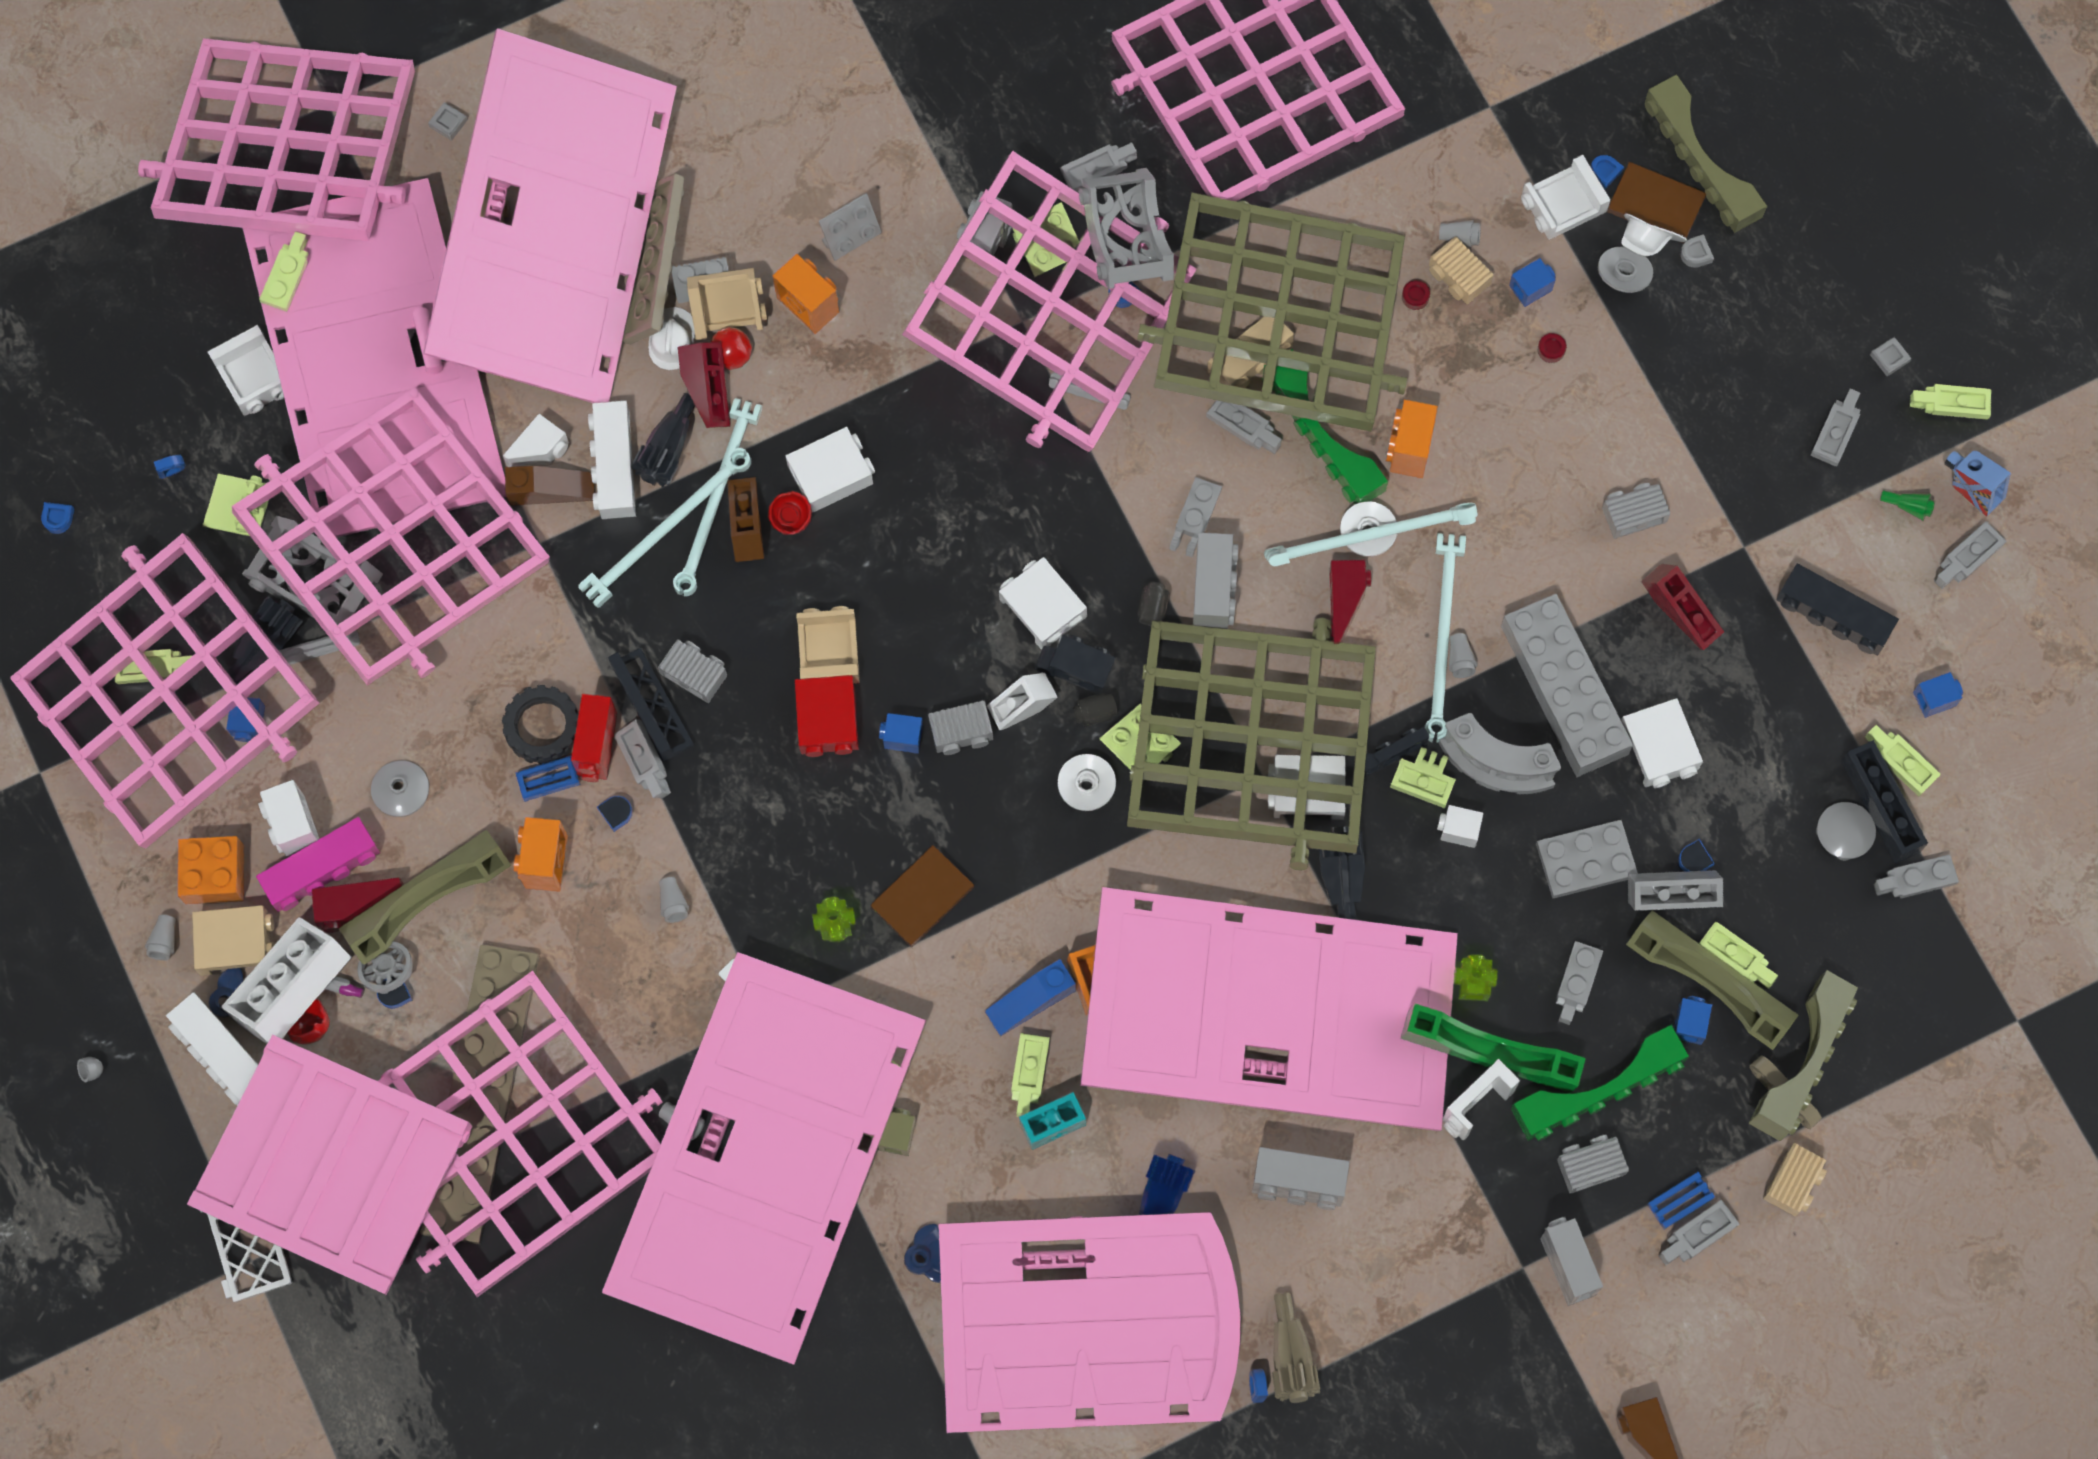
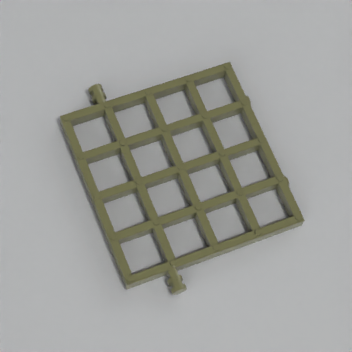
M1192 193L1165 329L1140 323L1137 341L1162 345L1154 388L1371 432L1375 421L1380 389L1404 395L1407 384V377L1383 374L1405 236L1359 227L1355 223L1344 224L1251 205L1246 201L1236 202ZM1202 212L1239 220L1234 246L1194 239L1193 234L1197 213ZM1249 222L1290 230L1285 257L1244 249ZM1300 233L1341 241L1336 267L1295 259ZM1351 243L1391 251L1387 278L1347 270ZM1189 255L1231 264L1226 291L1185 283ZM1244 266L1282 274L1277 301L1236 293L1240 267ZM1292 276L1332 284L1329 311L1288 304ZM1343 287L1384 295L1380 322L1339 314ZM1181 300L1222 308L1218 335L1177 328L1176 322ZM1232 311L1274 318L1269 346L1228 338ZM1284 321L1325 329L1321 357L1279 348ZM1336 331L1377 339L1372 367L1331 359ZM1172 344L1213 352L1214 356L1209 381L1167 373ZM1224 355L1266 363L1261 391L1219 383ZM1276 365L1318 374L1313 402L1271 394ZM1328 376L1369 384L1365 413L1325 405L1324 398Z
M1325 618L1314 620L1313 639L1152 621L1147 665L1144 664L1142 679L1145 682L1135 763L1131 765L1130 772L1132 788L1127 827L1295 846L1291 849L1290 855L1292 858L1290 859L1289 866L1299 871L1308 868L1309 849L1307 848L1356 854L1376 647L1341 642L1333 644L1332 641H1328L1331 634V621ZM1160 639L1203 644L1200 673L1156 668ZM1213 646L1257 650L1254 679L1210 674ZM1267 652L1310 657L1307 685L1264 681ZM1320 658L1363 663L1361 692L1318 687ZM1154 685L1198 690L1195 720L1151 715ZM1208 692L1252 697L1249 726L1205 721ZM1262 698L1305 703L1303 732L1260 728ZM1316 704L1359 709L1357 738L1313 734ZM1148 732L1193 737L1189 767L1145 762ZM1202 739L1247 744L1244 773L1199 769ZM1257 745L1301 750L1298 780L1254 775ZM1311 751L1355 756L1352 786L1308 781ZM1143 780L1187 785L1184 816L1139 810ZM1197 786L1242 791L1238 822L1194 817ZM1252 793L1295 797L1293 828L1249 823ZM1312 799L1350 804L1348 835L1304 830L1306 800Z

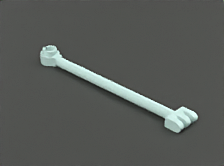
M734 399L729 416L737 421L720 469L728 461L729 452L739 448L747 424L757 425L762 412V405L756 404L752 414L750 413L752 402L745 401L741 411L739 410L741 399ZM728 479L711 493L686 566L673 580L675 591L679 595L684 594V597L690 596L696 591L695 572ZM683 583L691 584L690 588L684 591L681 585Z
M743 448L731 450L728 454V461L722 469L606 574L598 579L591 573L579 584L578 588L584 592L592 585L593 587L586 593V596L591 600L600 593L593 604L597 608L602 606L613 596L607 589L610 584L732 474L734 475L736 472H744L749 469L751 465L749 453ZM739 458L745 459V463L741 466L736 465V461Z
M1472 502L1462 503L1449 510L1289 548H1284L1283 545L1268 548L1264 552V557L1272 566H1279L1290 563L1289 559L1452 520L1459 521L1460 525H1469L1476 522L1475 517L1478 515L1477 507Z
M1437 533L1435 554L1444 555L1432 713L1431 719L1425 725L1430 742L1433 741L1435 735L1431 726L1435 724L1440 725L1442 730L1437 732V743L1440 739L1445 738L1447 732L1446 722L1443 720L1455 557H1464L1466 536L1460 535L1459 546H1455V535L1449 534L1448 545H1444L1442 533Z

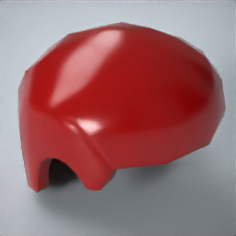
M727 327L719 330L711 338V342H721L724 369L734 370L742 368L749 361L752 345L748 336L743 331Z
M795 491L782 493L776 496L770 504L768 518L775 530L784 535H794L804 531L811 522L812 508L807 498Z
M315 999L304 1014L289 1029L287 1034L292 1042L308 1045L318 1042L324 1037L330 1026V1018L321 1001Z

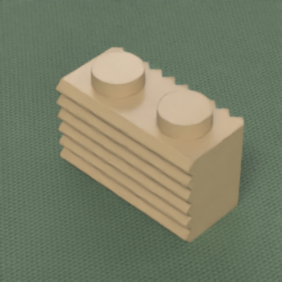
M1456 236L1430 258V273L1436 280H1443L1449 286L1448 289L1451 295L1458 301L1462 299L1466 304H1469L1492 283L1493 273Z
M1793 1143L1788 1149L1763 1199L1793 1216H1797L1801 1210L1806 1212L1814 1196L1809 1194L1813 1185L1819 1186L1827 1173V1170L1823 1169L1826 1160Z

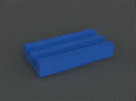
M571 756L516 772L524 802L580 785ZM565 766L569 768L568 770L524 783L526 778ZM571 776L570 779L527 792V789H531L540 785H544Z
M1699 1172L1647 1204L1664 1230L1715 1198L1714 1194L1709 1191L1706 1182H1703L1701 1179L1702 1176ZM1694 1182L1697 1184L1698 1187L1661 1210L1657 1208V1205ZM1700 1192L1705 1196L1670 1219L1665 1220L1663 1217Z

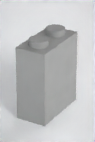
M1562 1217L1550 1222L1540 1240L1567 1306L1596 1296L1603 1288V1285L1576 1219L1567 1221L1566 1217Z

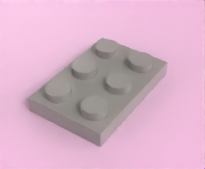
M1622 820L1539 840L1536 843L1552 899L1628 880V874H1638Z

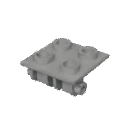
M867 193L819 221L825 236L822 242L827 249H830L834 260L839 259L882 233Z

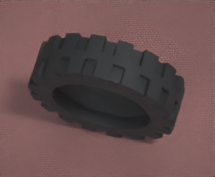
M537 685V688L533 689L528 687L524 689L523 693H517L512 698V703L507 704L505 716L503 715L502 717L503 734L514 753L529 763L538 762L539 765L558 760L563 755L565 757L571 753L570 749L574 745L579 715L576 705L565 692H560L556 687L546 688L545 685ZM542 703L552 704L560 708L565 716L566 725L564 732L559 739L549 745L540 747L526 743L519 735V719L533 705Z

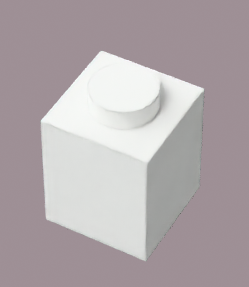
M1449 805L1446 814H1440L1437 830L1442 831L1440 840L1475 848L1483 813Z

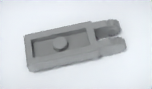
M1195 477L1176 524L1170 550L1176 551L1180 545L1182 535L1186 534L1192 537L1188 543L1186 555L1193 557L1198 545V533H1205L1221 494L1222 486Z

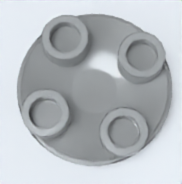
M1840 802L1828 807L1822 813L1816 827V834L1822 846L1829 853L1840 860L1846 861L1862 856L1872 847L1876 837V827L1871 815L1863 807L1850 802Z

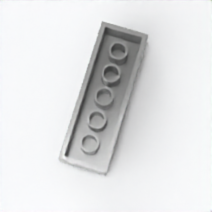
M1557 594L1505 615L1501 628L1576 778L1629 755L1633 744Z

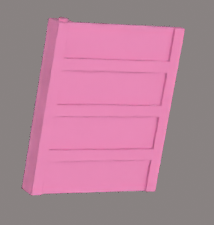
M272 1035L187 1205L387 1295L458 1147L461 1148L467 1142L473 1126L468 1121Z

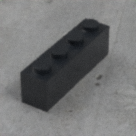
M1798 563L1776 599L1784 609L1806 616V619L1813 625L1824 626L1831 630L1832 634L1841 640L1848 639L1857 644V647L1864 653L1877 656L1899 621V618Z
M1874 740L1848 751L1841 763L1867 812L1871 815L1875 827L1895 864L1921 853L1927 846L1928 841Z

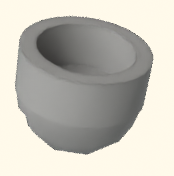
M95 1057L79 1059L77 1070L81 1080L88 1082L99 1078L103 1071L101 1061Z

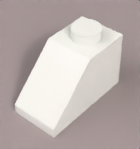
M538 414L505 452L503 458L508 467L547 465L564 455L569 442L565 432Z
M1045 673L1025 675L989 703L987 707L999 730H1004L1041 712L1058 697Z

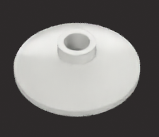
M1361 502L1346 511L1341 521L1340 533L1344 535L1394 523L1396 519L1388 508L1379 503ZM1397 534L1347 545V547L1354 553L1362 556H1377L1386 552L1393 545Z
M1082 754L1071 758L1063 765L1058 776V789L1063 800L1071 807L1082 811L1096 810L1107 804L1112 798L1116 787V778L1112 767L1103 758L1092 754ZM1085 781H1089L1092 784V787L1088 790L1083 789L1081 786Z

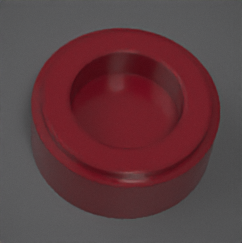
M1414 280L1404 286L1402 301L1406 307L1412 310H1420L1428 304L1430 289L1424 282Z
M1546 334L1539 341L1538 355L1545 362H1558L1565 355L1566 341L1558 334Z

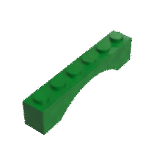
M1276 365L1272 391L1276 395L1309 401L1307 390L1308 372ZM1292 416L1297 432L1301 436L1305 435L1310 441L1311 451L1317 458L1321 457L1325 462L1328 475L1332 480H1338L1343 487L1341 489L1342 493L1349 503L1370 502L1386 492L1388 480L1372 459L1358 455L1341 446L1328 435L1318 421Z
M1416 1003L1407 1013L1400 1038L1487 1067H1491L1499 1059L1515 1076L1567 1093H1571L1579 1086L1586 1059L1559 1049L1533 1046L1494 1036L1468 1026L1444 1012Z
M1670 1025L1646 1037L1631 1065L1609 1083L1590 1091L1575 1094H1557L1540 1090L1514 1103L1511 1110L1527 1140L1529 1141L1536 1137L1537 1141H1540L1552 1135L1553 1128L1561 1124L1566 1128L1580 1120L1579 1115L1587 1111L1592 1115L1606 1107L1605 1102L1615 1098L1616 1102L1632 1094L1631 1089L1639 1085L1642 1088H1646L1658 1081V1075L1666 1071L1668 1075L1680 1071L1684 1068L1683 1063L1689 1055L1674 1028Z

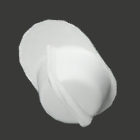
M1624 214L1628 224L1622 238V245L1636 254L1652 256L1657 254L1669 240L1687 241L1685 237L1677 233L1650 225L1630 214Z
M672 307L664 309L663 327L660 332L649 336L648 346L649 356L653 363L666 370L680 368L677 347L694 344L695 337L691 314L684 309Z

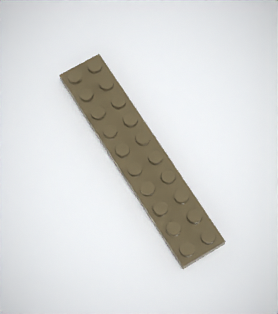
M480 945L465 1018L477 1011L484 1001L495 998L531 971L536 975L539 954ZM532 988L495 1014L519 1047L522 1045L533 991ZM485 1021L461 1038L457 1058L474 1080L510 1053L487 1021ZM517 1066L482 1090L505 1123ZM453 1073L449 1097L464 1087L455 1073ZM473 1097L450 1113L468 1121L473 1126L467 1142L461 1148L458 1147L456 1151L459 1157L497 1131ZM501 1144L468 1167L489 1198L492 1192ZM458 1174L437 1190L428 1212L443 1233L447 1235L483 1209V1207ZM422 1222L420 1234L433 1237ZM485 1224L461 1241L481 1244Z

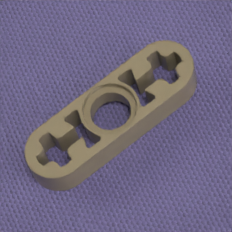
M1762 1055L1750 1065L1752 1073L1768 1090L1789 1081L1770 1060ZM1809 1103L1804 1111L1801 1110L1798 1118L1801 1119V1124L1807 1129L1813 1128L1822 1119L1820 1113L1811 1103Z

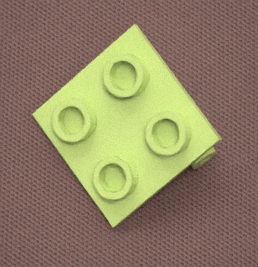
M1062 202L1052 206L1040 227L1075 249L1079 240ZM1012 228L1014 231L1013 238L1018 243L1023 234ZM1033 240L1024 253L1034 277L1066 262Z
M218 474L203 527L250 536L233 515L232 506L267 483H262V478L257 476H251L250 480ZM269 500L249 512L260 527L262 526Z
M1141 704L1100 738L1130 770L1131 765L1135 763ZM1148 732L1145 762L1159 764L1162 760L1164 762L1168 761L1173 755L1171 752L1181 743L1173 735Z

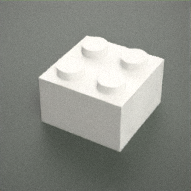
M294 780L260 792L263 802L258 803L263 818L267 819L269 826L272 827L268 829V834L272 844L276 845L279 853L284 852L289 857L320 839L305 796Z

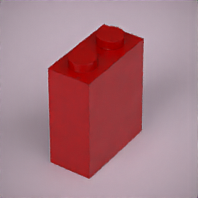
M853 676L796 679L797 724L801 754H806L808 757L822 756L823 752H835L839 755L852 753V750H859Z
M582 694L571 761L578 777L587 782H598L599 779L607 780L618 715L611 697Z

